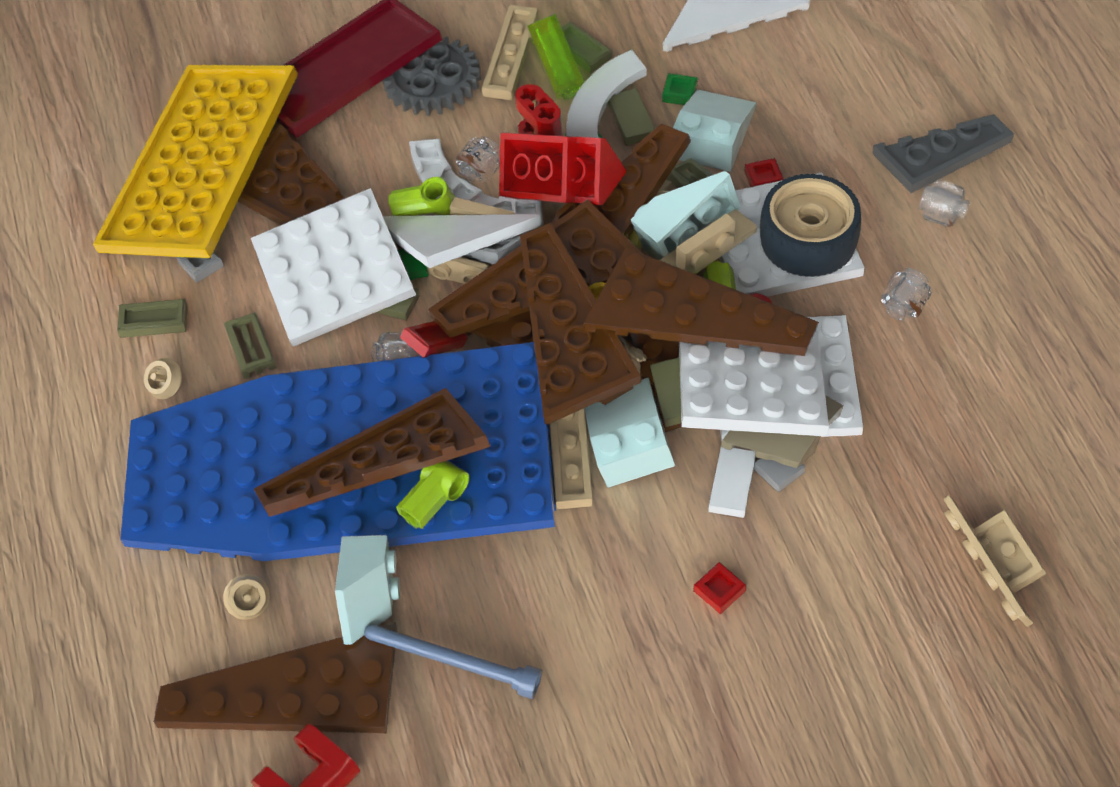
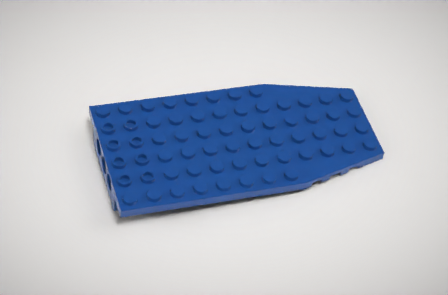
M534 342L434 354L426 358L418 356L267 375L133 419L130 425L120 540L125 547L161 551H169L171 548L184 549L190 554L201 555L203 551L220 553L221 557L236 558L237 555L251 556L253 560L273 561L340 553L341 539L346 536L387 535L388 546L391 547L555 527L554 511H556L550 424L546 425L544 423ZM444 388L452 394L485 433L491 446L448 460L469 474L468 485L458 499L455 501L447 500L423 528L416 529L411 526L398 513L396 508L420 481L422 469L271 517L266 513L254 491V488Z

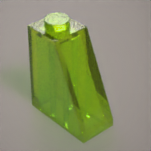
M556 14L527 25L531 45L555 98L563 97L564 100L575 97L578 90L584 84V80Z

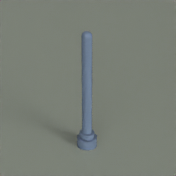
M375 625L367 626L364 631L365 637L369 640L511 684V688L517 690L518 695L529 699H534L540 684L542 670L526 665L525 668L518 667L515 670Z

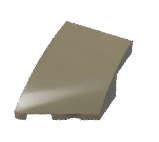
M825 395L830 425L840 417L844 405ZM729 430L722 441L721 447L731 450L735 445L755 451V457L775 460L780 464L798 468L815 453L821 436Z

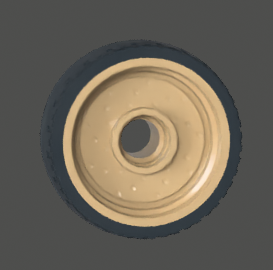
M800 174L778 182L768 192L761 211L760 239L765 255L778 268L793 275L805 277L824 276L836 272L845 266L855 252L861 230V208L856 195L844 183L820 174Z

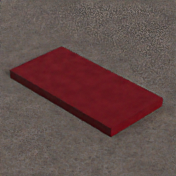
M381 0L283 65L294 66L298 76L276 121L296 138L300 137L442 41L440 30L398 0Z

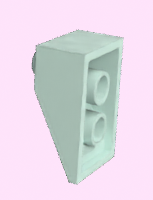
M697 90L680 110L673 127L689 134L691 139L690 144L679 160L686 161L692 158L702 166L731 172L755 111L756 102Z
M723 171L654 197L648 204L641 206L636 211L631 222L644 250L653 258L660 260L690 237L723 215L733 210H738L741 206L730 174Z
M649 378L642 379L641 383L633 386L632 390L606 405L597 402L584 408L597 466L607 488L675 466Z

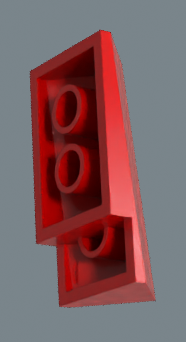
M500 133L499 196L561 203H583L588 200L594 205H603L627 172L606 138Z

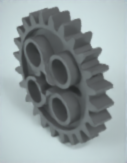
M445 37L442 42L437 43L383 80L384 89L387 92L388 99H393L394 106L402 104L404 112L413 108L414 115H417L421 110H425L426 115L429 116L434 109L439 114H442L444 107L453 111V104L455 102L464 105V97L472 98V90L479 88L478 81L481 80L479 60L476 59L474 51H469V45L460 46V40L458 39L450 44L449 37Z

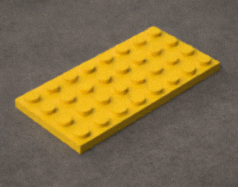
M187 65L93 243L97 252L211 258L298 76L295 67L283 65Z

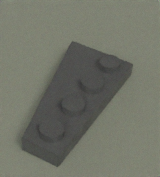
M993 114L958 123L954 129L941 130V128L930 130L927 136L915 139L912 136L899 138L896 144L888 146L884 142L875 144L872 154L910 193H913L1011 143L1014 133Z

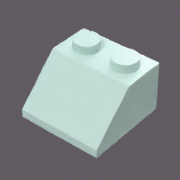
M387 535L346 536L341 539L335 594L344 644H353L365 635L364 631L367 626H378L392 616L393 600L400 599L399 577H393L392 574L396 573V551L389 550Z

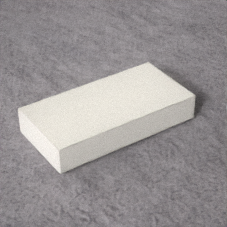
M721 447L708 512L744 518L756 459L755 451L738 448L727 450Z

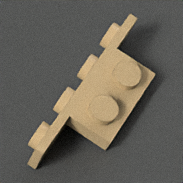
M733 210L677 246L674 251L660 259V261L696 274L756 233L757 225L738 210Z
M948 495L943 498L949 510L944 512L946 518L955 531L962 528L967 536V539L962 543L974 560L981 558L986 569L981 571L993 591L997 588H1000L1006 599L1000 603L1012 621L1019 618L1026 627L1032 625L1033 621L1015 593L1047 573L1008 513L1003 510L973 529L952 497Z

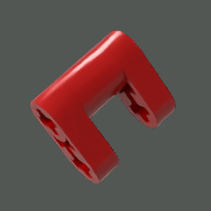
M526 84L519 87L515 92L516 108L525 119L519 123L518 133L562 136L561 110L559 106L537 85Z
M307 724L294 737L297 746L317 764L297 787H347L360 773L359 767L351 757L313 725ZM267 766L251 780L254 787H292Z

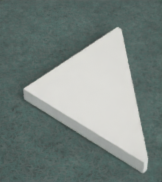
M688 0L663 42V51H672V47L687 42L688 45L711 39V35L724 31L728 34L748 28L749 24L761 20L768 22L787 16L788 12L794 10H808L810 0Z
M538 214L383 216L393 241L428 268L541 226Z

